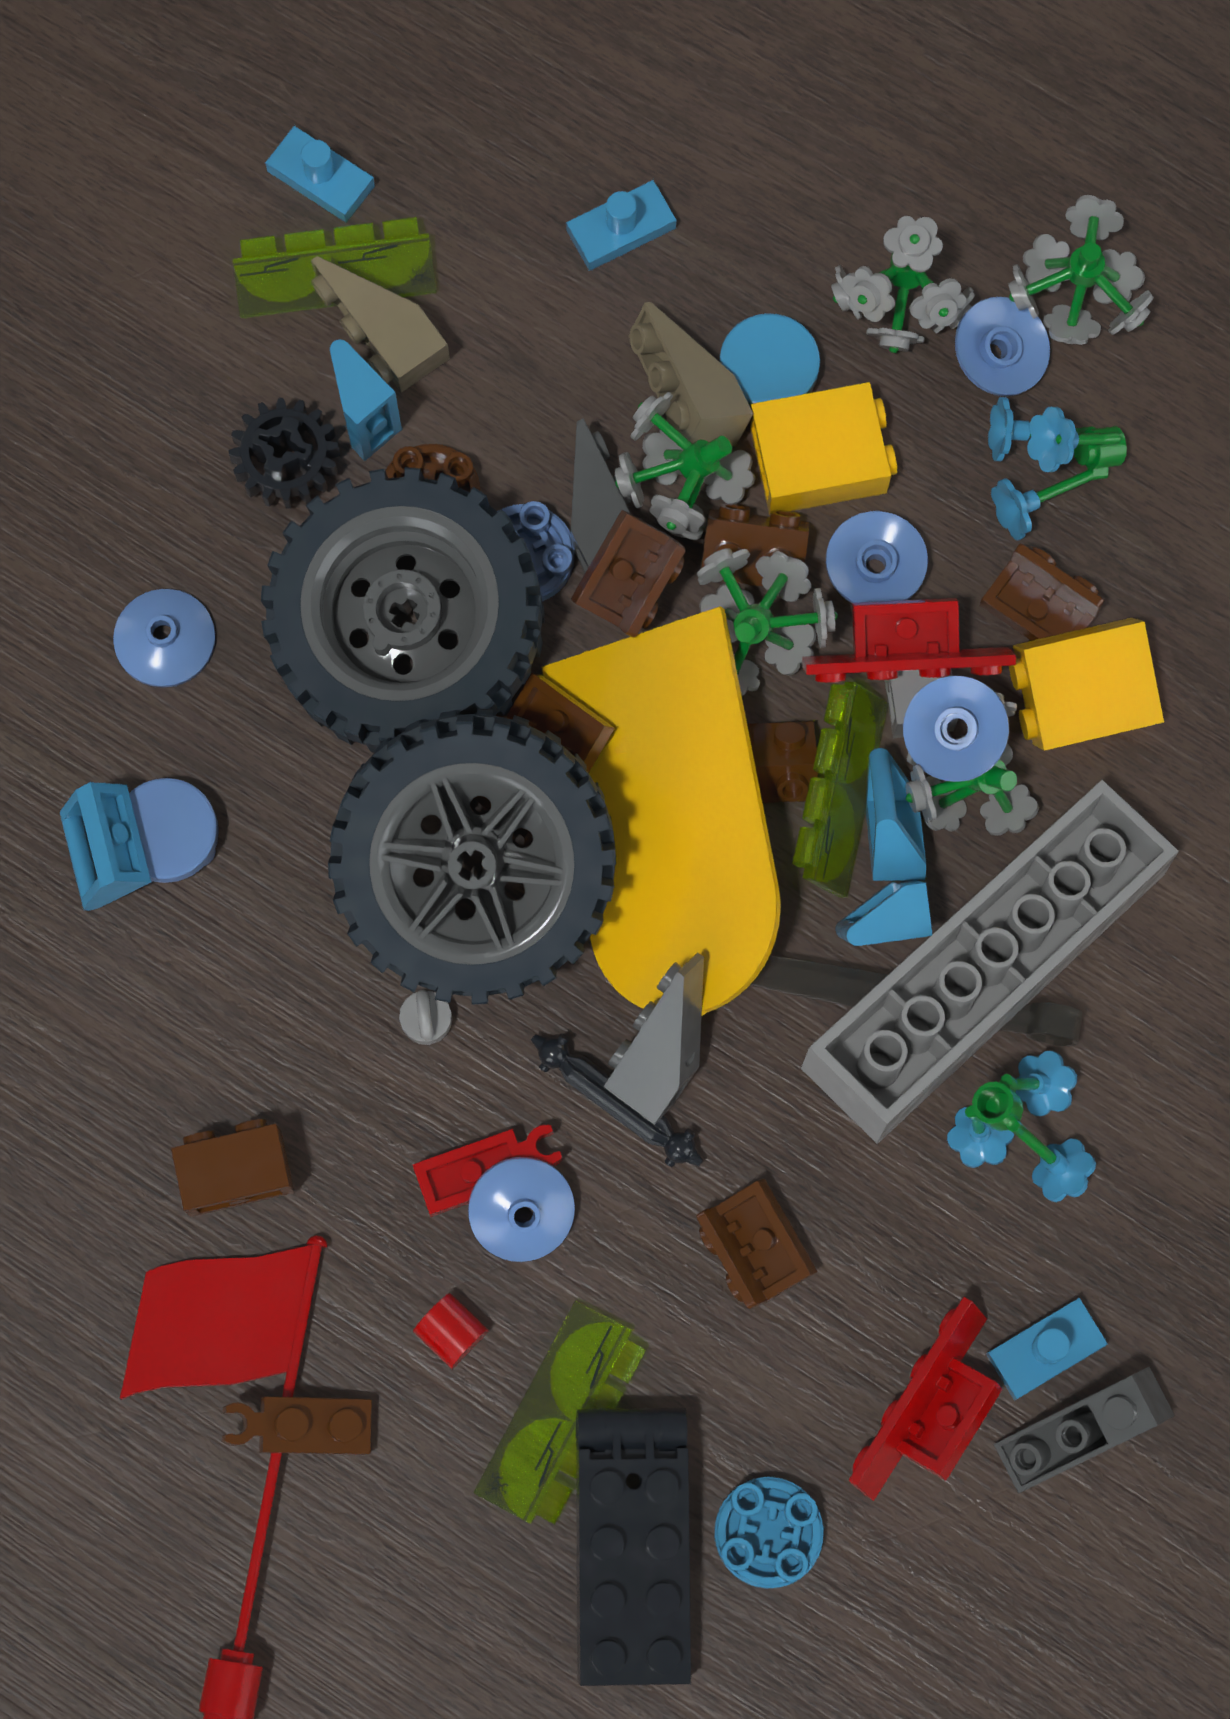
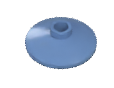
M1007 297L987 298L972 306L961 318L955 335V351L961 369L973 384L990 394L1013 396L1023 393L1033 387L1047 369L1050 357V343L1042 321L1039 317L1033 319L1028 308L1019 311L1015 302L1010 301ZM990 344H995L1001 350L1000 359L993 355Z
M883 511L860 513L843 522L832 535L826 553V569L830 581L837 592L851 603L908 600L922 585L928 566L926 545L916 528L902 517ZM876 559L883 563L885 569L880 573H872L867 569L866 563Z
M174 589L149 591L131 601L121 612L116 622L113 636L116 656L125 671L143 684L161 688L184 684L200 674L212 657L216 641L212 618L203 604L193 596ZM166 625L170 627L171 632L167 638L159 640L153 637V632L158 626Z
M948 676L930 682L913 697L905 713L903 736L908 753L913 761L922 767L923 771L944 781L961 782L983 775L999 761L1005 751L1009 738V719L1001 699L986 684L965 676ZM962 719L968 726V732L965 737L957 740L950 735L949 726L952 721Z
M531 1157L509 1158L490 1167L474 1185L468 1204L470 1226L479 1243L491 1254L514 1262L536 1260L555 1250L568 1235L575 1214L573 1194L564 1176L549 1163ZM521 1207H529L533 1210L532 1218L524 1223L517 1222L514 1219L515 1212Z

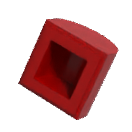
M448 1293L438 1301L413 1330V1333L452 1370L489 1332V1329L451 1293Z

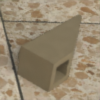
M319 256L311 260L315 274L311 284L327 306L335 302L344 315L339 320L343 329L356 345L362 341L366 344L374 355L368 359L370 365L386 383L392 380L402 393L450 359L448 344L418 304Z
M652 302L644 303L635 324L630 330V345L633 352L638 355L648 376L649 386L656 393L657 397H663L667 392L673 394L670 400L671 405L665 412L667 422L691 443L701 439L711 442L722 435L728 438L732 447L736 446L753 412L735 375Z

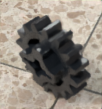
M282 397L278 398L276 409L269 410L263 402L259 403L260 416L256 419L248 414H244L241 417L246 431H232L233 442L238 447L229 450V457L231 463L237 465L233 469L237 482L247 481L245 489L248 496L253 497L262 491L265 506L270 507L275 498L280 497L285 508L290 509L293 497L300 495L301 499L308 504L311 501L309 490L316 488L324 493L327 491V484L323 476L337 475L336 463L331 459L340 456V449L338 443L332 441L336 437L333 425H322L324 418L320 409H316L307 415L303 400L299 399L293 409H288ZM305 431L317 442L318 451L313 449L312 444L304 442ZM287 448L293 449V452H286ZM276 454L283 455V457L277 458ZM252 456H255L258 462L265 464L264 476L253 466Z

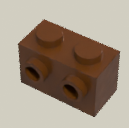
M266 1119L250 1120L237 1124L235 1126L236 1133L216 1138L214 1131L194 1133L183 1138L184 1145L171 1148L183 1210L190 1217L294 1193L282 1131L277 1124L267 1125Z

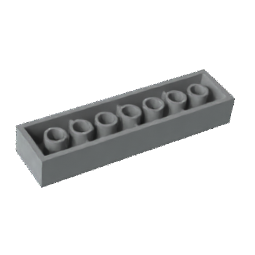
M1101 780L814 1042L808 1049L801 1069L878 1144L1165 875L1179 851L1111 787Z

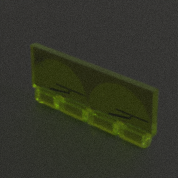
M417 217L382 221L385 239L375 240L373 223L334 227V246H326L324 229L284 234L286 252L277 253L275 235L240 240L242 258L233 259L240 318L337 306L335 302L327 306L311 284V280L315 278L311 260L316 256L401 297L437 293L429 233L419 234Z
M845 682L844 685L832 684L830 687L824 721L831 726H835V729H821L813 766L814 771L819 774H825L824 779L818 777L810 779L802 819L810 824H814V827H800L792 862L799 868H805L803 879L839 898H847L866 811L869 754L872 750L879 748L888 708L887 702L855 682Z
M574 1301L474 1490V1494L529 1524H532L536 1515L554 1525L556 1524L573 1490L555 1481V1478L560 1471L576 1480V1409H611L617 1407L623 1393L606 1384V1380L611 1375L629 1384L646 1351L628 1340L632 1330Z

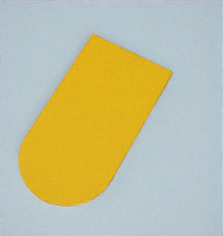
M721 606L637 634L635 638L628 637L542 666L545 678L615 728L589 772L595 783L598 782L604 794L605 804L612 820L616 850L611 902H607L603 913L604 922L597 935H590V940L597 963L609 983L624 998L643 1009L650 1001L657 1004L662 997L663 992L657 989V986L669 968L675 962L683 967L697 953L704 957L702 1016L729 1003L748 988L759 975L772 952L779 928V885L725 609Z

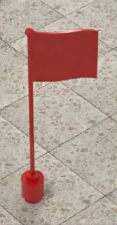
M314 1235L308 1239L306 1243L308 1246L259 1257L186 1260L147 1271L120 1400L135 1394L161 1388L235 1385L284 1373L287 1374L282 1397H293L321 1249L327 1248L325 1238L320 1235ZM271 1453L233 1650L222 1649L220 1659L209 1658L199 1706V1712H204L203 1719L254 1718L263 1667L254 1666L255 1654L244 1652L282 1453Z

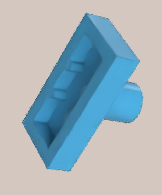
M296 126L290 130L265 162L267 172L345 223L348 222L375 187L374 177L332 151L324 141L312 138Z
M654 180L629 192H615L608 198L607 203L566 222V231L589 271L676 229V218Z
M1078 1298L991 1350L986 1355L1015 1401L1108 1345L1084 1304Z

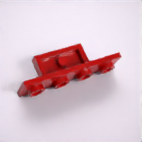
M956 598L852 603L854 654L802 657V667L806 675H815V681L825 683L845 681L846 673L867 672V679L871 680L898 678V671L919 670V676L926 678L946 677L950 675V668L971 667V674L996 675L1002 673V666L1016 665V654L1009 647L959 649V604Z
M963 1297L957 1308L950 1310L945 1315L939 1327L937 1340L928 1354L922 1355L916 1361L911 1371L910 1383L900 1399L893 1401L886 1409L882 1418V1427L871 1445L864 1447L854 1461L853 1474L848 1481L872 1501L876 1499L902 1455L946 1481L1003 1390L997 1382L961 1362L987 1321L984 1314L971 1300Z

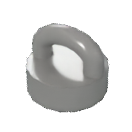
M419 990L413 993L404 1001L400 1008L399 1020L402 1030L410 1040L417 1044L431 1045L439 1042L448 1034L452 1025V1013L448 1002L435 1000L436 993L433 991Z

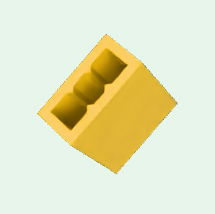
M870 382L751 404L753 415L749 425L769 515L773 510L794 511L887 493L891 475L897 474V463L893 446H884L881 429L886 428L884 404L881 398H873Z
M1127 618L1013 645V650L1016 654V665L1009 666L1010 676L1016 690L1022 689L1025 709L1019 711L1020 725L1025 739H1032L1034 746L1045 751L1164 723L1144 621Z

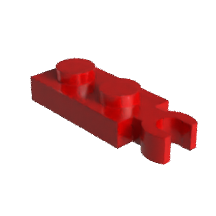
M541 1125L534 1128L529 1133L527 1140L520 1143L517 1142L513 1129L412 1164L430 1217L469 1204V1198L477 1180L486 1170L498 1162L514 1157H531L545 1161L552 1166L559 1164L563 1160L560 1151L550 1155H543L536 1148L540 1139L553 1135L551 1125Z

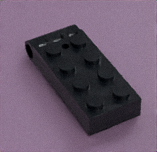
M576 1409L577 1681L580 1686L691 1684L689 1469L686 1409ZM631 1473H636L639 1476V1484L635 1488H628L626 1485V1478Z

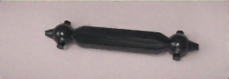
M537 1034L532 1037L531 1041L538 1050L541 1061L539 1068L542 1071L548 1072L550 1068H559L567 1083L648 1144L664 1147L667 1156L665 1163L668 1166L673 1167L676 1163H689L699 1167L704 1160L696 1150V1144L693 1139L696 1134L693 1130L687 1128L685 1132L675 1133L665 1116H662L654 1125L604 1088V1085L610 1078L609 1074L585 1056L570 1054L567 1045L569 1038L565 1034H560L558 1038H546Z

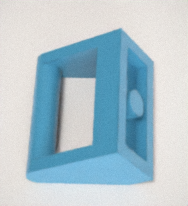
M339 339L330 345V354L351 447L366 461L402 430L396 393L348 342Z
M884 748L872 750L869 754L865 810L872 880H925L926 857L920 812H913L909 802L906 801L905 784L909 780L891 754Z
M89 782L76 789L59 813L83 910L88 911L98 909L151 883L127 785Z
M918 880L891 881L840 920L836 925V934L839 938L854 946L933 935L926 883Z

